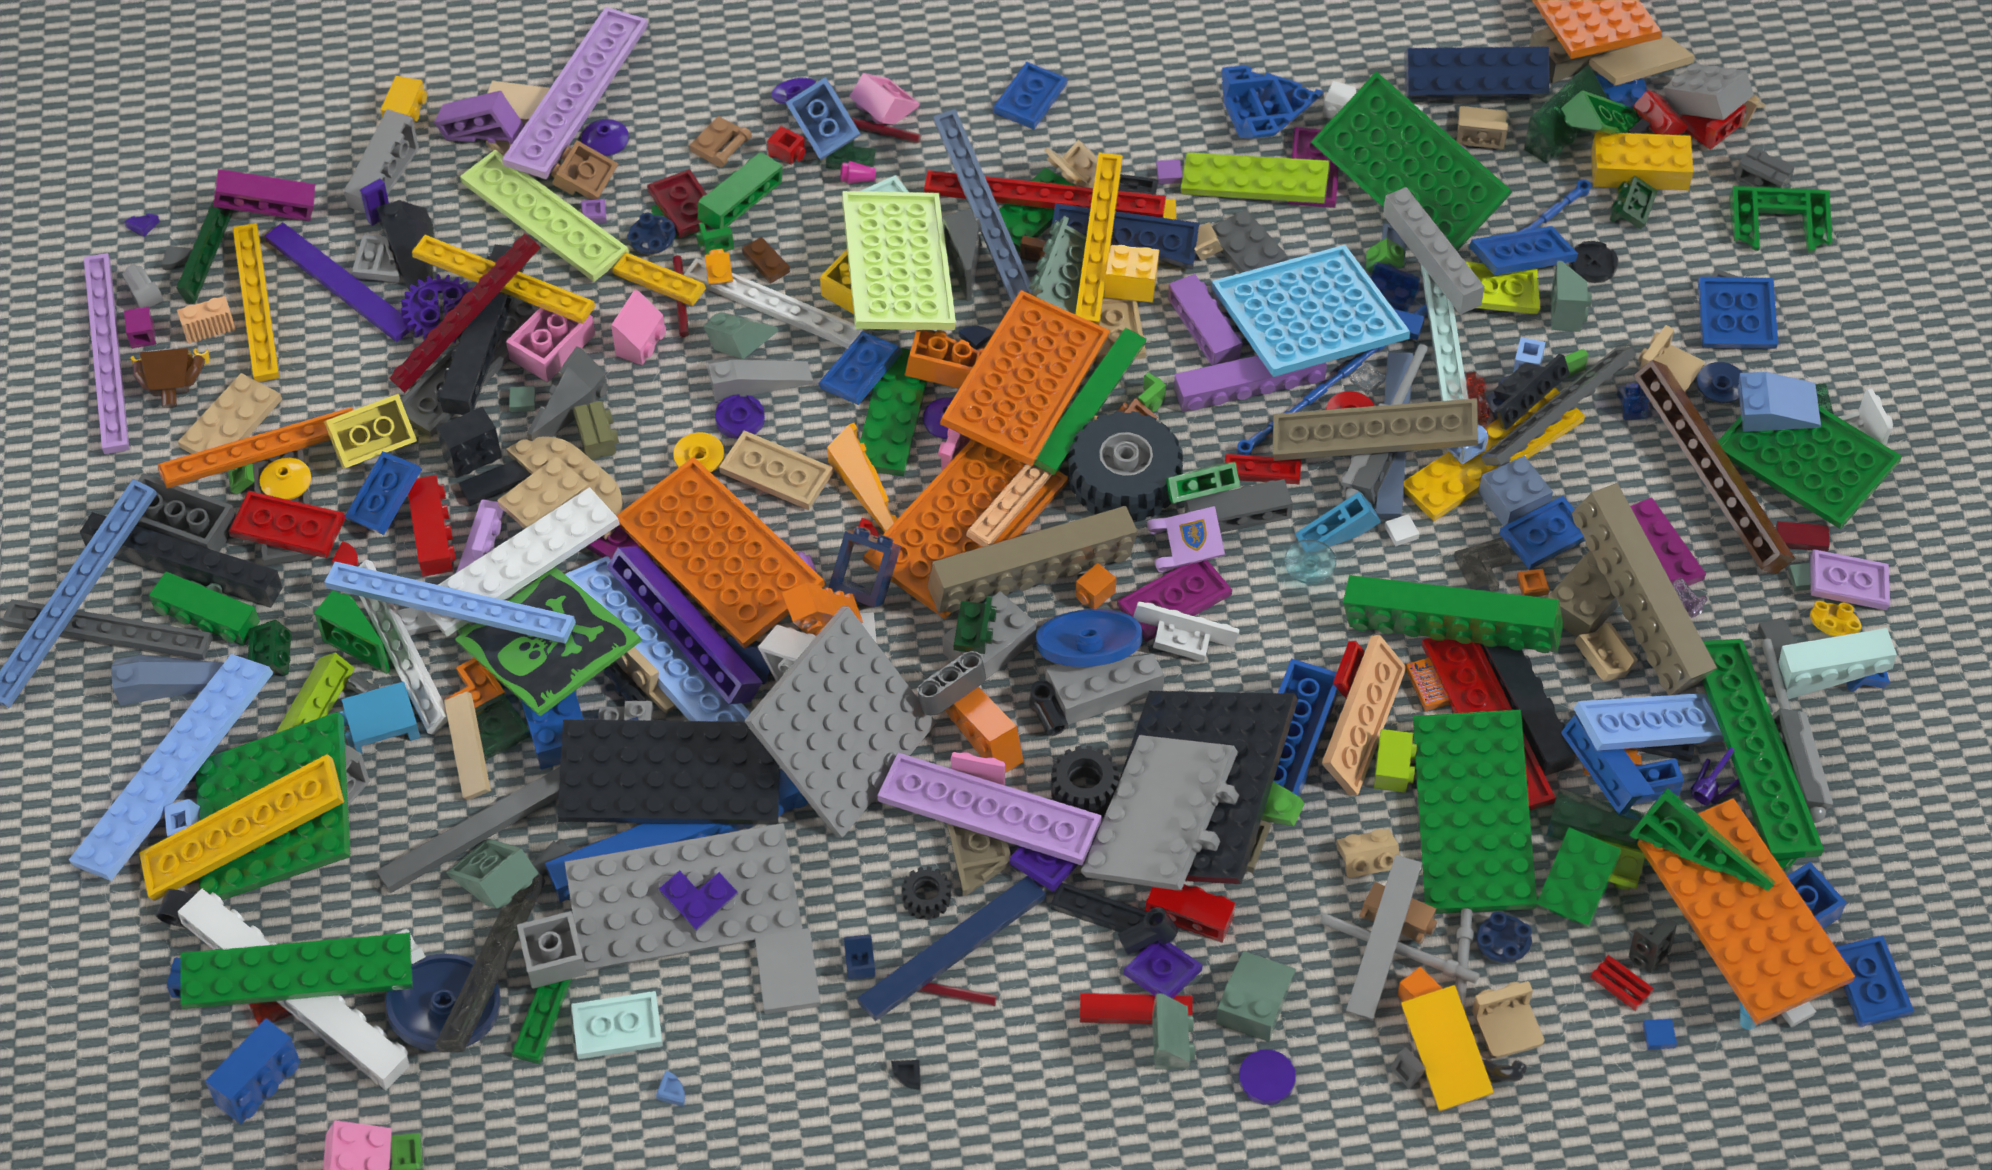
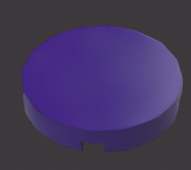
M740 394L724 398L716 408V426L722 434L734 439H739L743 431L755 435L762 429L765 422L764 407L753 396L746 395L744 397L740 396Z
M1261 1049L1251 1053L1243 1060L1239 1069V1085L1251 1101L1261 1105H1275L1280 1103L1281 1100L1288 1098L1294 1089L1296 1082L1295 1068L1284 1054L1275 1050Z

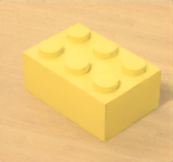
M399 394L324 422L342 469L380 456L382 451L388 453L417 441Z

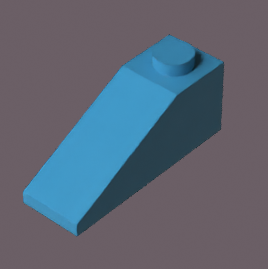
M1358 492L1296 532L1295 535L1308 555L1356 538L1381 523L1371 503Z

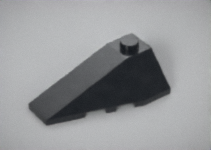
M402 200L376 207L380 226L385 237L388 239L391 252L408 291L410 292V285L418 287L419 279L425 283L427 282V276H430L433 280L434 265L416 259L412 254V251L424 235L432 238L434 235V226L426 208Z

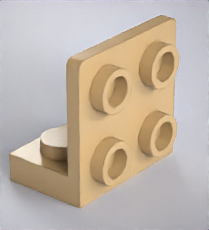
M1461 106L1458 118L1457 143L1460 145L1504 149L1508 123H1506L1507 112Z

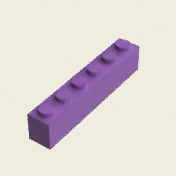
M1257 355L1177 373L1174 376V392L1182 412L1195 411L1203 407L1222 405L1234 400H1244L1252 396L1266 395L1274 391L1318 383L1325 380L1327 364L1325 362L1273 377Z

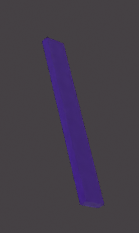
M284 222L265 235V239L270 245L395 342H398L409 333L408 325L403 324V317L398 310Z

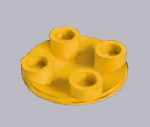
M1816 601L1810 611L1812 623L1822 632L1834 637L1860 633L1862 627L1860 620L1853 613L1854 607L1845 602L1837 605Z

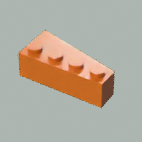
M979 687L945 710L981 758H995L1004 762L1005 773L1024 763L1017 726Z

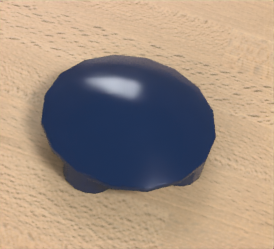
M649 212L640 215L639 220L631 226L627 235L628 242L638 253L646 255L658 254L666 250L673 243L676 236L674 223L663 216L652 215Z
M1497 911L1492 913L1490 918L1486 919L1479 926L1476 934L1477 946L1485 956L1493 961L1500 963L1515 962L1522 959L1529 952L1532 944V930L1528 924L1522 922L1517 917L1505 915L1503 912Z

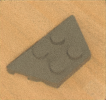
M946 823L963 896H967L1010 866L1011 854L1008 842Z

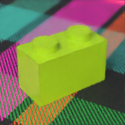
M1381 729L1374 789L1406 793L1407 784L1413 783L1415 767L1410 766V760H1415L1417 744H1412L1413 733Z

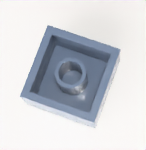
M1524 455L1483 474L1478 494L1501 524L1505 526L1551 502L1553 491Z

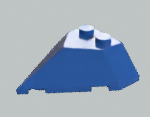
M1246 65L1222 67L1221 70L1224 105L1239 138L1253 139L1275 136L1324 94L1322 90L1315 89V91L1303 88L1301 83L1267 72L1266 75L1253 72L1252 67Z

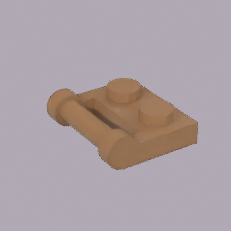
M718 116L690 144V151L718 167H723L728 162V158L742 143L748 142L752 138V133L746 127L740 128ZM732 137H735L721 152H719L732 139Z

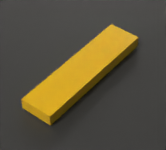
M627 252L622 255L612 268L613 274L690 306H694L706 290L705 284Z

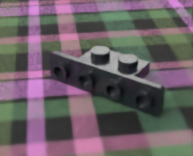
M1558 354L1545 367L1525 362L1493 390L1496 399L1505 401L1496 409L1502 429H1509L1570 374L1564 355Z

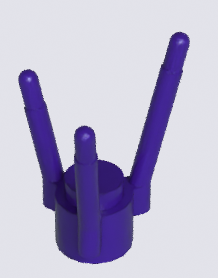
M1729 748L1711 775L1704 779L1711 762L1709 758L1705 760L1695 783L1690 788L1692 790L1691 794L1697 802L1703 805H1709L1711 802L1716 805L1724 795L1740 785V781L1737 779L1718 792L1719 784L1715 780L1733 754L1734 748Z

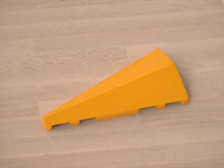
M851 423L827 447L828 462L885 533L897 520V517L892 515L887 507L889 499L874 465L871 464L865 453L866 447L864 443L860 444L857 438V427L855 423Z

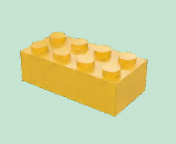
M1595 132L1591 147L1593 187L1618 188L1623 181L1627 182L1635 175L1656 190L1689 191L1694 172L1691 136L1634 133L1605 134Z

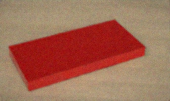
M248 491L229 529V534L231 537L327 559L346 517L344 512Z

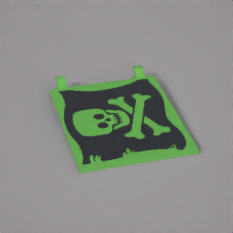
M556 567L535 579L533 583L508 601L574 616L576 623L566 644L479 623L473 626L467 623L457 630L460 635L455 638L456 642L539 716L550 710L642 641L639 635Z

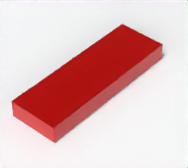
M1225 454V463L1236 462L1239 481L1268 482L1284 479L1286 484L1300 485L1301 459L1274 461L1273 457Z

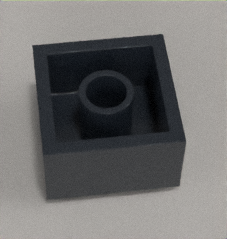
M483 407L436 427L443 458L456 479L502 458L496 427Z

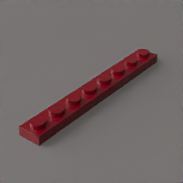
M525 233L522 237L518 238L508 252L496 261L492 269L479 279L477 285L462 297L461 302L446 314L444 320L429 332L427 338L412 350L410 356L402 365L395 368L389 379L405 393L541 247Z

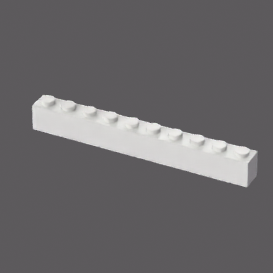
M201 889L178 911L181 923L213 950L276 944L275 942L271 944L264 939L263 933L254 925L251 927L243 922V917L236 910L232 909L229 911L224 907L223 901L215 893L208 894L205 890ZM340 995L277 1001L385 1091L409 1067L407 1050L398 1042H395V1044L387 1039L386 1033L377 1025L374 1027L366 1022V1017L356 1008L351 1010L347 1007L345 1000Z

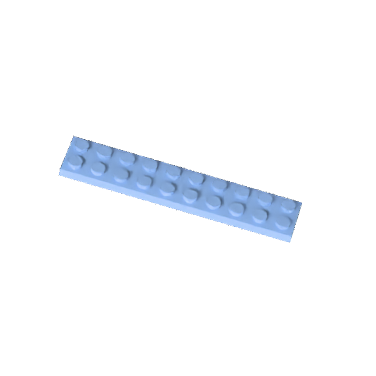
M608 556L565 574L641 637L642 641L634 647L659 671L658 687L689 721L744 722L749 716L750 712L742 703L728 704L607 568L611 561Z
M233 654L228 657L70 857L69 861L74 867L110 881L114 879L165 813L164 806L174 802L273 675L270 667Z

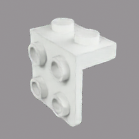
M1873 389L1865 391L1858 412L1839 417L1885 446L1893 429L1892 419L1885 413L1882 401L1874 393Z

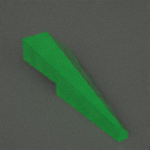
M1666 788L1629 834L1634 839L1649 842L1657 848H1664L1679 854L1682 858L1715 871L1735 876L1738 880L1750 882L1762 887L1766 891H1769L1775 884L1772 878L1668 788Z

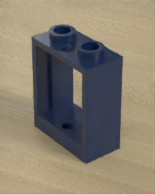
M855 527V529L845 531L828 588H831L833 592L843 591L844 595L848 593L853 594L855 601L875 608L884 605L901 546L894 544L892 538L881 535L876 537L871 535V531L866 528ZM855 542L884 553L873 589L844 578Z

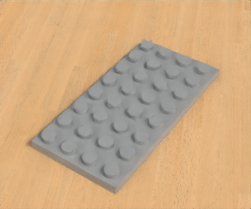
M784 823L565 862L573 918L586 971L755 941V937L802 929ZM679 870L698 890L720 872L737 890L738 895L696 931L659 891V888Z

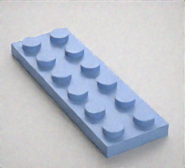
M1706 693L1578 701L1574 707L1577 716L1597 751L1724 741Z

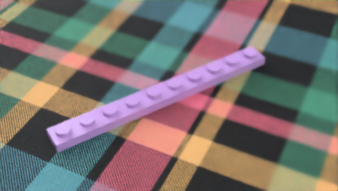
M105 253L84 257L101 443L104 454L130 450L111 262L109 254Z

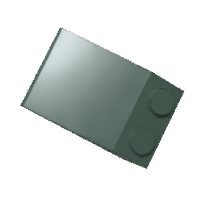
M489 838L446 872L451 879L482 903L496 909L506 906L512 900V896L515 893L529 887L533 882L532 879L539 874L522 848Z
M1243 951L1218 1006L1216 1024L1270 1042L1296 973V968Z
M1156 993L1152 1012L1154 1070L1189 1069L1190 1060H1195L1194 1043H1189V1032H1194L1193 1015H1188V1007L1162 993Z

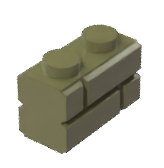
M601 401L574 407L575 422L585 455L591 460L598 459L601 456L614 455L616 453L615 444L619 443L616 428H610V424H613L610 409L605 410Z

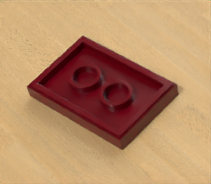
M690 169L647 184V191L665 218L674 223L675 232L679 238L699 231V223H702V221L698 219V202L707 193Z

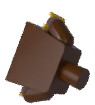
M188 348L140 352V359L135 360L134 356L130 357L133 363V375L144 390H148L153 396H161L163 408L177 407L176 395L187 394L189 387L193 386L203 366L209 363V350L206 349L205 353L199 354L198 348H195L193 350L194 357Z

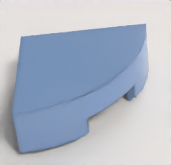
M665 1070L656 1094L657 1100L684 1107L685 1092L681 1082L673 1073Z

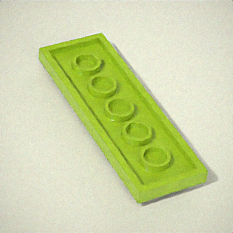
M1187 152L1181 184V195L1324 203L1329 161Z

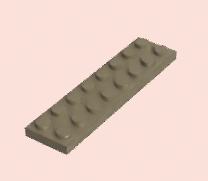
M1477 398L1274 414L1273 421L1274 461L1479 446Z

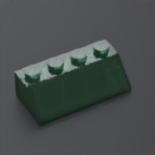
M1586 65L1529 119L1524 150L1546 164L1553 157L1557 158L1567 144L1571 145L1577 135L1583 131L1571 128L1564 119L1566 116L1561 108L1582 90L1606 98V94L1591 67Z
M1559 788L1546 836L1564 840L1570 827L1594 838L1641 850L1637 845L1639 839H1634L1629 834L1646 813L1630 809L1627 814L1618 815L1609 802ZM1645 857L1643 864L1650 865L1647 858Z

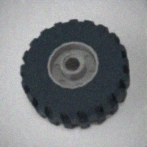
M1115 411L1114 414L1107 415L1106 413L1097 417L1095 421L1091 420L1083 426V431L1080 430L1075 435L1074 440L1076 442L1070 446L1068 478L1070 479L1071 491L1076 494L1078 502L1083 506L1086 505L1087 510L1094 515L1126 506L1133 521L1139 522L1146 520V517L1156 516L1162 512V508H1167L1171 505L1166 478L1182 474L1183 451L1175 434L1170 433V429L1162 422H1157L1156 418L1150 415H1140V412L1131 411V413Z

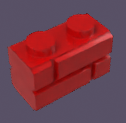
M1650 90L1645 92L1633 106L1640 117L1650 123L1649 127L1655 134L1682 135L1688 127L1662 95Z

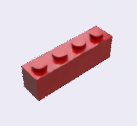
M437 475L417 478L408 493L422 577L453 572L452 561H456L454 545L449 546L448 542L453 540L451 525H446L445 520L450 519L447 504L442 505V500L446 499L444 484L438 483Z

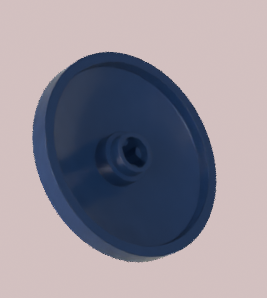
M443 953L425 956V958L412 964L413 989L387 991L386 994L387 1018L394 1032L408 1044L434 1052L459 1050L482 1039L495 1025L501 1004L499 986L493 974L478 961L458 954Z

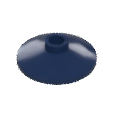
M1725 362L1707 364L1698 373V389L1711 401L1717 403L1735 402L1739 400L1740 373L1743 372L1736 366Z

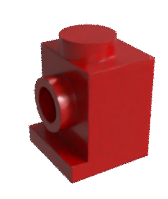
M780 126L767 140L768 156L771 158L775 156L792 165L795 160L801 161L805 156L804 137L783 126Z

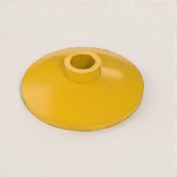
M691 433L681 438L675 445L673 451L674 461L680 467L694 456L709 472H712L722 463L724 448L721 441L709 433Z
M295 458L275 460L268 464L260 475V486L265 495L287 500L301 496L311 483V472L308 466Z

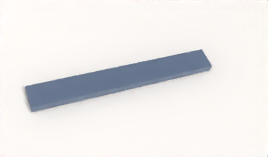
M1388 353L1384 404H1392L1411 363L1413 353ZM1411 386L1404 399L1403 404L1410 403ZM1398 451L1377 494L1376 514L1379 519H1395L1402 516L1407 451Z

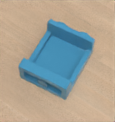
M404 681L341 699L344 710L339 712L344 716V726L349 725L350 731L345 732L349 747L355 746L356 751L363 754L361 747L402 734L408 733L410 741L420 738Z

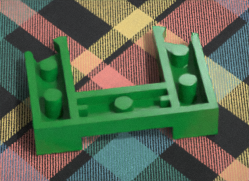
M1732 187L1729 199L1735 242L1741 240L1752 245L1751 249L1759 251L1758 213L1803 215L1807 253L1815 252L1817 246L1825 243L1828 246L1832 245L1830 190Z

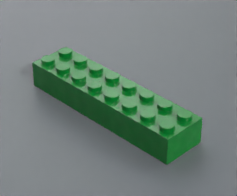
M1349 575L1343 599L1349 627L1359 631L1369 629L1377 630L1384 634L1402 633L1409 637L1426 636L1434 640L1450 639L1463 644L1475 642L1482 643L1488 647L1499 645L1507 646L1514 650L1532 649L1539 653H1558L1563 628L1558 599Z

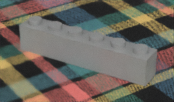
M1407 187L1386 195L1384 217L1457 311L1463 314L1481 306L1484 285Z

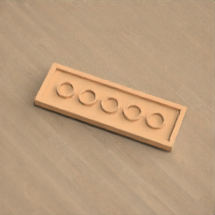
M1380 635L1371 636L1322 761V765L1349 796L1359 794L1377 747L1380 731L1385 726L1406 670V666Z

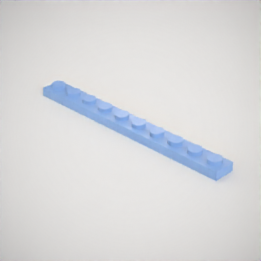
M339 562L334 563L324 582L328 589L565 644L576 623L574 616Z

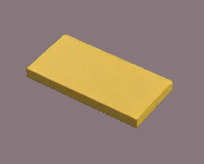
M1453 985L1401 1002L1439 1112L1493 1095V1088L1456 986Z

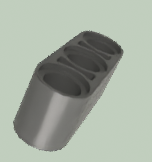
M974 651L966 652L919 684L917 691L924 714L933 716L943 712L985 682L986 673L981 654Z

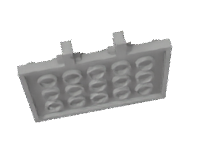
M1139 735L1081 870L1083 875L1088 878L1181 891L1196 853L1200 852L1201 849L1217 851L1220 843L1218 836L1215 832L1206 831L1215 806H1217L1218 802L1236 804L1239 794L1234 789L1235 787L1226 784L1227 777L1238 753L1235 746Z

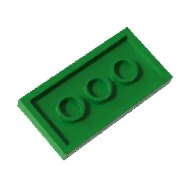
M1046 167L1031 180L1033 182L1075 186ZM1006 203L999 209L1016 251L1020 252V243L1023 236L1038 238L1052 225L1055 209Z

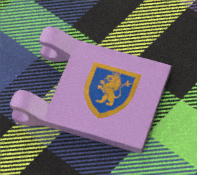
M1215 506L1168 518L1152 519L1147 522L1148 530L1152 535L1159 534L1165 530L1168 533L1172 557H1161L1155 560V566L1159 573L1170 571L1176 567L1226 556Z

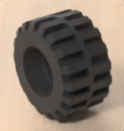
M1076 746L1075 751L1070 749L1064 751V756L1059 755L1052 767V800L1098 815L1101 812L1106 814L1119 784V771H1117L1118 766L1116 762H1112V757L1109 754L1103 755L1102 749L1092 750V746H1087L1086 749ZM1078 778H1090L1098 784L1092 788L1084 789L1073 785L1071 782Z

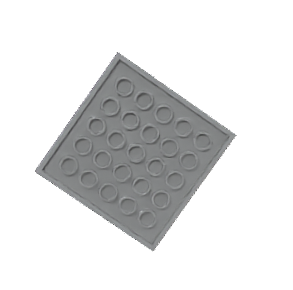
M842 606L744 720L833 834L841 838L844 837L878 795L897 753L910 756L937 723L931 715L923 713L918 697L849 606Z

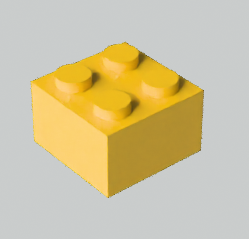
M1111 245L1105 276L1104 297L1153 302L1158 272L1159 250L1146 247L1136 248L1125 245Z

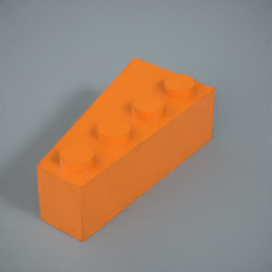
M916 330L905 376L960 389L984 349L978 351L972 348L967 341L960 339L958 342L946 336L947 333L942 330Z
M807 582L782 592L792 621L806 634L810 633L817 636L842 606H849L858 620L863 623L853 594L848 593L844 595L843 591H837L834 594L831 588L822 589V586Z

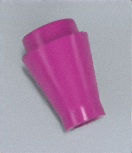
M852 161L842 162L840 181L846 182V184L874 182L876 168Z

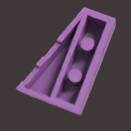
M501 90L443 104L434 121L446 140L474 142L475 139H487L488 143L504 140L508 141L509 144H513L525 126Z

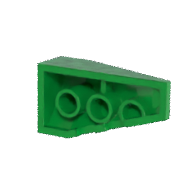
M1583 90L1561 108L1566 116L1564 119L1571 128L1605 134L1628 132L1641 120L1634 108Z

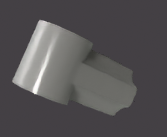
M133 264L126 267L122 275L131 290L132 297L138 308L148 306L150 308L164 301L156 283L150 281L142 266Z

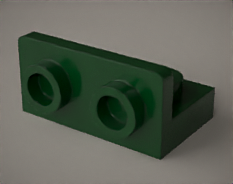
M1635 175L1627 182L1623 181L1617 189V199L1610 208L1612 213L1609 220L1614 223L1622 217L1637 228L1642 229L1647 223L1658 190Z
M987 596L986 604L961 601L953 644L954 651H974L985 654L987 644H992L993 628H990V622L996 621L997 607L992 606L991 596Z
M276 619L250 628L248 660L269 666L272 671L276 670L282 676L288 675L291 661V631Z

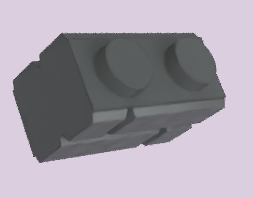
M1751 147L1739 163L1735 178L1753 187L1786 188L1791 181L1795 167L1785 160H1779L1768 155L1763 150Z

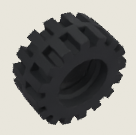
M927 866V870L919 867L918 872L914 870L909 872L910 877L906 876L904 883H902V902L905 910L908 909L911 916L916 914V918L920 920L922 916L926 917V920H931L930 916H934L936 919L940 917V912L944 914L951 902V885L945 873L941 875V870L936 868L935 871H932V867ZM921 887H932L938 891V894L933 899L922 900L916 897L915 892Z

